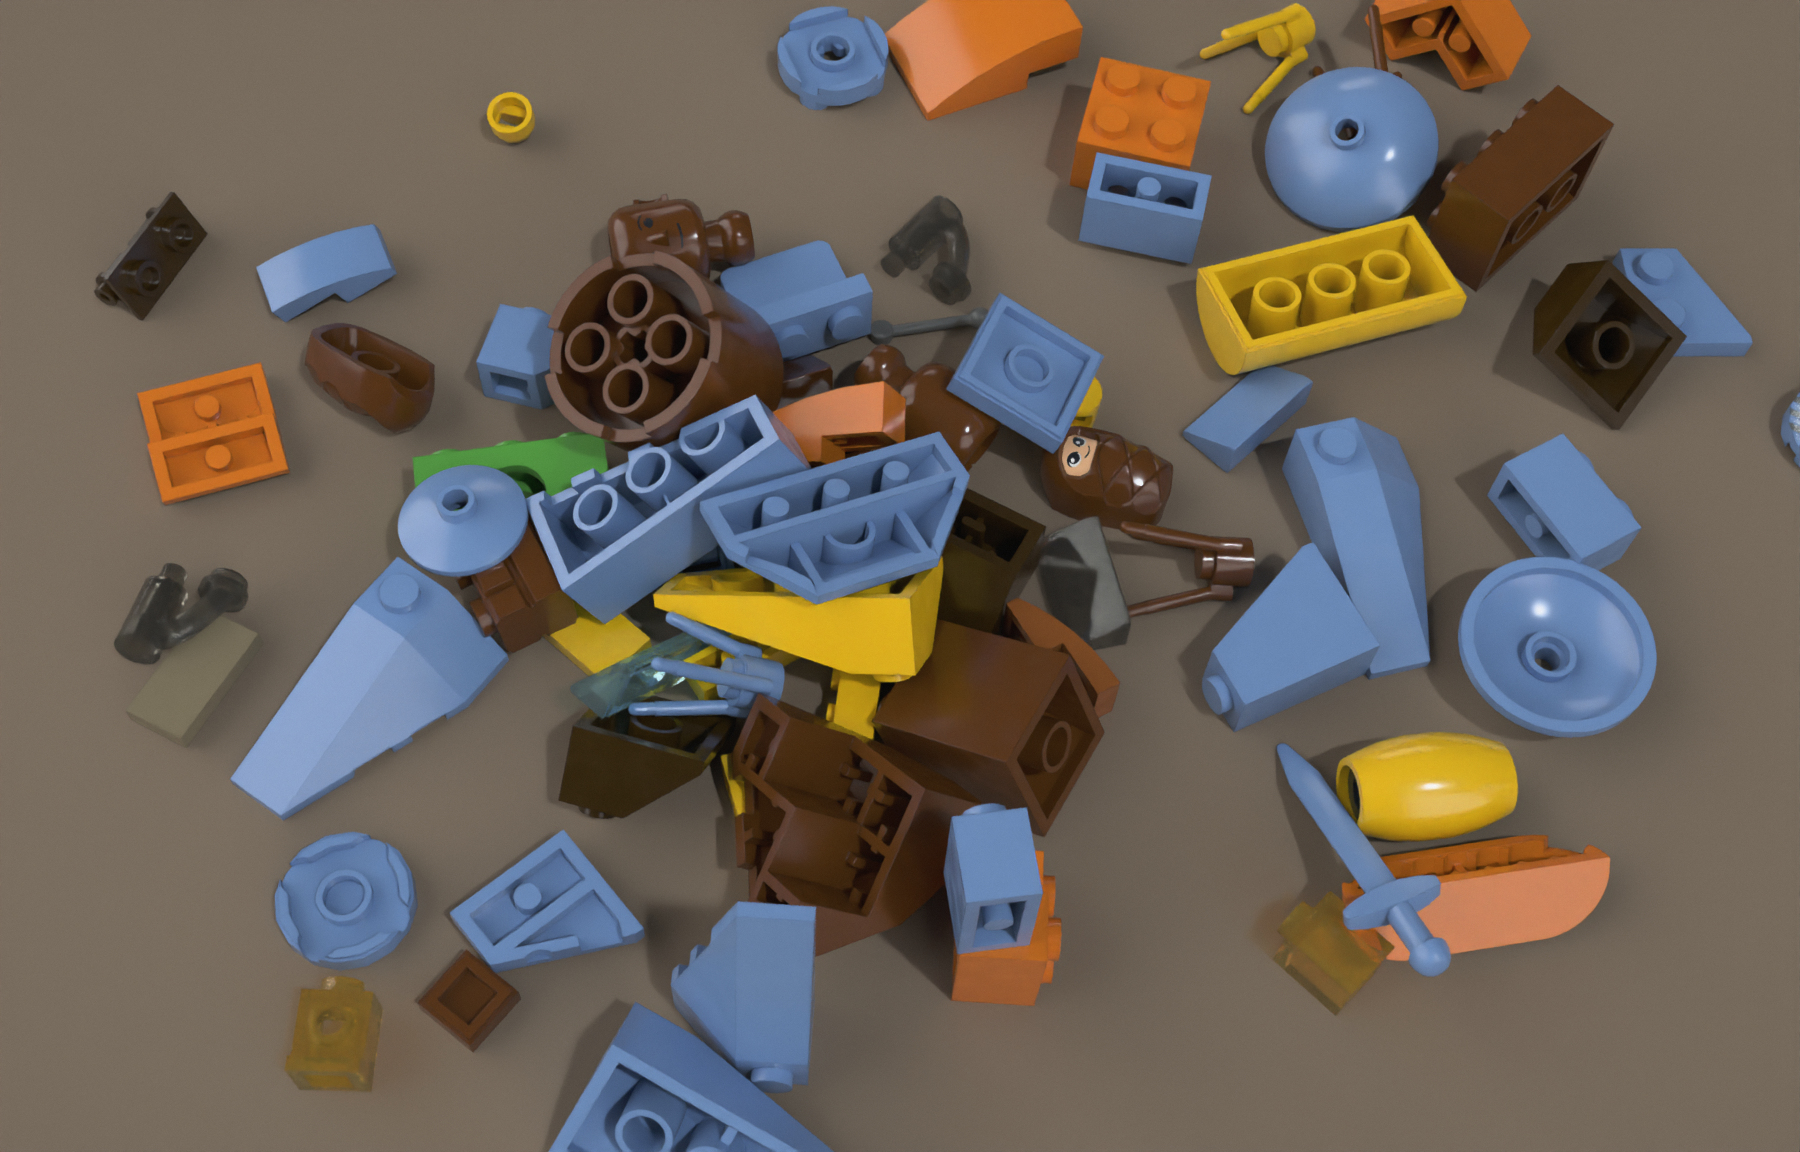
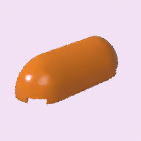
M1548 835L1514 836L1380 857L1396 880L1418 875H1435L1441 882L1440 895L1428 906L1418 911L1417 914L1434 937L1446 940L1451 954L1543 940L1571 930L1588 917L1600 902L1607 887L1610 872V856L1602 850L1589 844L1583 850V854L1571 850L1548 847ZM1355 879L1350 883H1342L1343 910L1354 900L1365 894ZM1390 924L1370 929L1350 930L1356 941L1371 954L1387 960L1408 961L1411 953Z

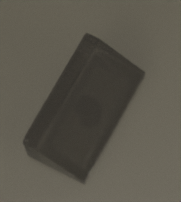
M1098 516L1085 518L1044 537L1038 568L1053 617L1074 631L1093 650L1125 645L1131 628V618Z

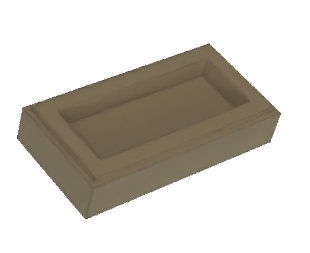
M204 606L126 709L127 714L132 721L187 748L264 644L259 633Z

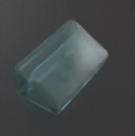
M686 632L681 633L571 685L570 691L600 718L612 716L628 708L632 703L641 702L684 681V677L655 671L651 667V662L656 657L683 661L698 653L703 641Z

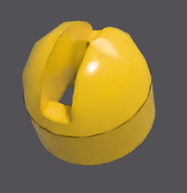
M516 92L502 93L496 96L487 108V119L490 127L501 140L507 143H520L530 137L535 126V114L529 100L525 96ZM503 119L511 124L518 126L515 127L506 124H501L500 120Z

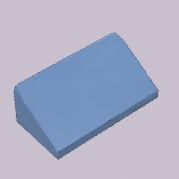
M1275 366L1253 370L1183 431L1182 436L1228 473L1306 404L1313 381L1304 375Z

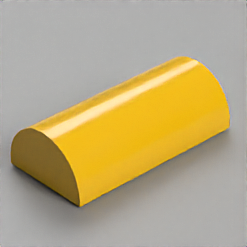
M1414 215L1199 268L1196 280L1198 312L1207 344L1216 362L1230 375L1257 370L1453 319L1460 314L1467 295Z

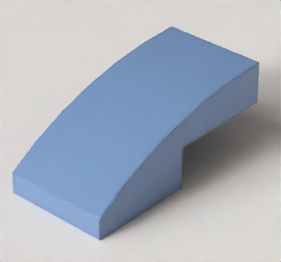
M374 224L354 227L316 238L285 251L256 267L272 313L285 323L334 293L349 303L397 274L382 233Z

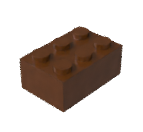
M1557 85L1539 102L1534 98L1530 99L1518 112L1512 122V126L1507 131L1495 130L1483 143L1477 157L1469 164L1465 161L1459 162L1445 178L1441 186V190L1446 193L1445 197L1432 212L1426 224L1431 229L1428 238L1451 273L1475 292L1486 284L1579 197L1614 123Z

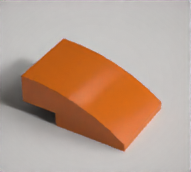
M928 0L888 30L885 36L888 42L889 56L926 120L929 121L1027 89L1029 73L1078 58L1083 26L1066 0Z

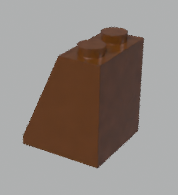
M939 619L936 620L932 653L916 676L912 675L909 679L896 682L892 690L881 700L877 713L872 720L885 745L953 780L984 804H1001L1006 807V810L1027 807L1031 832L1042 837L1046 836L1105 733L1069 654Z

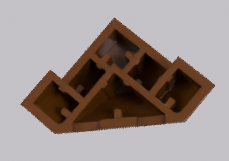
M758 693L732 752L733 779L744 782L745 813L742 812L735 817L737 868L748 870L749 899L747 902L816 907L815 957L899 926L946 884L944 867L951 817L961 816L969 808L984 804L953 780L887 745L762 693Z

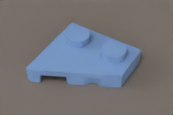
M1676 248L1619 249L1613 260V265L1687 336L1673 356H1745L1753 344L1751 335Z
M564 830L560 831L450 912L455 925L487 966L495 973L633 944L645 937L643 926Z

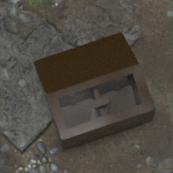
M967 488L942 553L944 569L937 619L997 635L1003 624L1006 603L1019 598L1039 565L1046 526Z

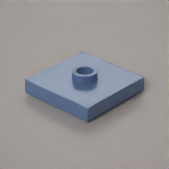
M999 293L991 304L946 390L1054 454L1062 444L1104 355L1002 293Z

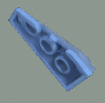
M1355 417L1296 429L1283 463L1282 471L1311 541L1314 542L1380 644L1366 672L1368 680L1428 666L1431 659L1420 494L1418 484L1398 439Z
M397 557L353 603L230 780L233 785L284 821L354 778L355 770L390 748L393 752L398 751L413 741L411 735L445 715L448 720L466 709L509 661L508 655L491 636L485 637L479 623L447 589Z
M738 901L712 928L710 944L708 946L697 944L691 950L689 966L678 964L672 971L671 990L674 1007L708 1047L762 1092L785 1093L793 1089V1084L808 1085L815 1006L816 907Z
M637 1002L634 1003L549 1152H834L698 1037Z

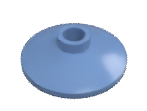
M457 466L430 476L410 493L399 514L398 534L408 557L422 569L441 576H469L494 567L515 550L525 534L529 512L521 488L507 474L487 466ZM465 506L464 508H462V509H460V510L453 511V510H455V509H457V508H459V507Z

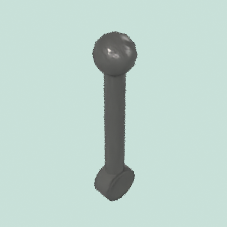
M977 307L967 315L892 325L886 320H877L871 324L870 339L876 345H887L896 336L971 326L978 330L988 310L984 307Z

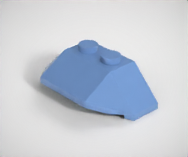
M936 432L700 501L699 511L728 559L818 605L937 567L966 492L970 475L942 434Z

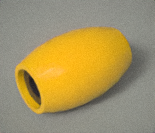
M1426 732L1401 735L1379 741L1344 757L1339 762L1337 768L1336 792L1337 798L1364 835L1390 841L1421 842L1448 839L1471 833L1511 814L1517 802L1518 782L1512 756L1503 743L1465 733Z

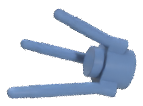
M669 612L665 619L668 624L735 656V659L726 658L721 668L717 669L656 657L652 660L651 667L655 671L669 673L674 676L717 684L718 695L726 699L632 703L628 710L633 716L729 715L746 719L758 693L780 700L784 686L783 664L779 661L762 658L761 647L740 643L676 612Z

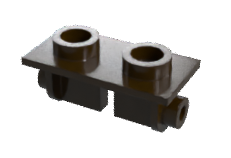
M170 192L158 208L151 207L147 211L146 221L129 241L127 249L119 254L106 272H101L96 277L98 286L94 290L95 295L102 302L111 306H115L119 300L123 301L139 320H144L208 234L175 192Z

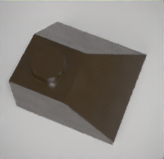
M1609 260L1567 264L1534 308L1532 354L1612 430H1620L1687 338Z
M612 684L572 726L558 801L578 806L582 813L590 817L599 819L618 817L624 819L702 775L734 731L737 718L728 715L633 716L628 710L632 703L673 700Z

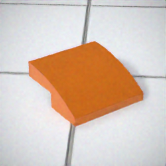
M261 362L137 393L150 441L147 446L164 505L290 473L276 411Z

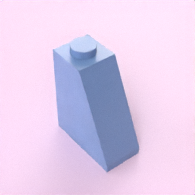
M1314 542L1302 546L1211 653L1202 678L1203 694L1212 711L1217 715L1223 714L1233 732L1365 675L1380 647L1379 642Z

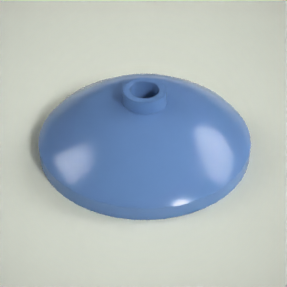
M1368 67L1336 69L1307 81L1297 88L1280 106L1271 122L1266 138V169L1277 197L1295 216L1320 229L1348 232L1392 221L1407 211L1420 198L1429 185L1437 165L1439 153L1438 131L1435 118L1426 100L1411 84L1402 78L1383 70ZM1345 128H1354L1358 131L1357 135L1348 141L1337 137L1340 131Z
M1544 556L1520 559L1505 564L1491 572L1477 585L1461 614L1458 628L1459 652L1471 683L1483 699L1498 713L1528 730L1544 735L1566 738L1585 737L1607 731L1626 720L1641 704L1651 688L1656 671L1657 653L1653 632L1646 616L1632 596L1616 581L1583 563L1578 564L1570 559ZM1535 659L1547 661L1551 665L1552 671L1541 668L1535 662Z

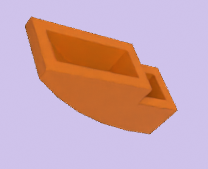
M884 381L838 388L804 398L773 411L777 418L793 433L811 469L845 459V452L877 450L905 442L906 398Z

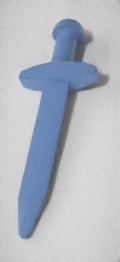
M1285 743L1278 744L1277 753L1290 787L1365 893L1343 910L1344 925L1348 930H1362L1390 924L1411 953L1408 961L1416 972L1428 977L1442 974L1447 970L1451 961L1449 946L1443 938L1434 937L1417 914L1418 911L1428 906L1440 895L1441 882L1435 875H1418L1396 880L1322 775L1289 745Z

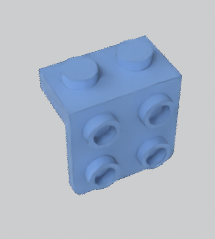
M814 241L763 257L745 265L726 269L721 274V288L754 309L769 324L779 343L783 362L871 334L873 291L864 273L846 278L831 246L825 241Z

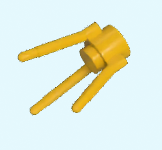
M1293 3L1278 12L1222 30L1221 37L1224 40L1202 49L1199 55L1202 59H1208L1258 39L1261 49L1268 56L1284 57L1283 62L1243 106L1244 113L1251 114L1293 67L1308 59V53L1304 46L1311 43L1315 38V22L1305 7L1298 3Z

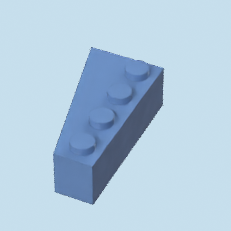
M755 394L681 428L679 439L661 447H654L649 442L628 452L629 461L602 474L592 468L572 477L571 488L553 496H550L543 490L526 498V503L562 591L602 623L606 624L719 545L699 511L700 501L811 469L793 433Z

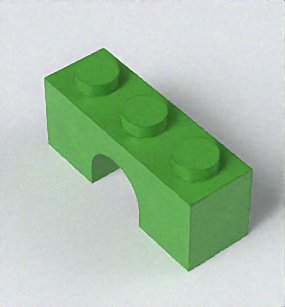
M568 432L557 438L529 442L508 440L492 447L462 451L442 449L434 452L432 455L412 457L415 488L424 480L440 471L457 466L480 465L491 467L507 474L518 484L525 498L543 490L550 496H553L571 488L572 477L592 468L600 474L608 471L604 441L589 433L585 434L582 432ZM465 506L459 507V508H457V509H455V510H453V511L460 510V509L464 508Z

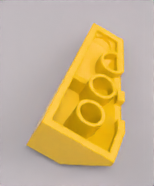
M941 556L937 567L818 605L747 568L678 573L653 594L654 607L668 612H676L688 619L849 674H873V679L879 682H899L909 679L912 675L916 676L932 653L944 569L943 556Z

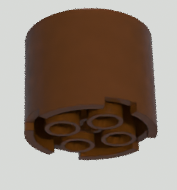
M655 250L654 254H635L620 259L610 255L598 261L571 283L551 315L547 327L554 331L550 348V374L544 375L551 398L563 416L573 425L626 452H630L649 442L654 447H661L679 439L681 428L755 394L772 412L777 410L783 390L784 366L779 343L769 324L754 309L681 260L667 253Z

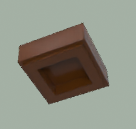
M466 949L417 1003L425 1014L473 1053L516 1006L521 997L515 988Z

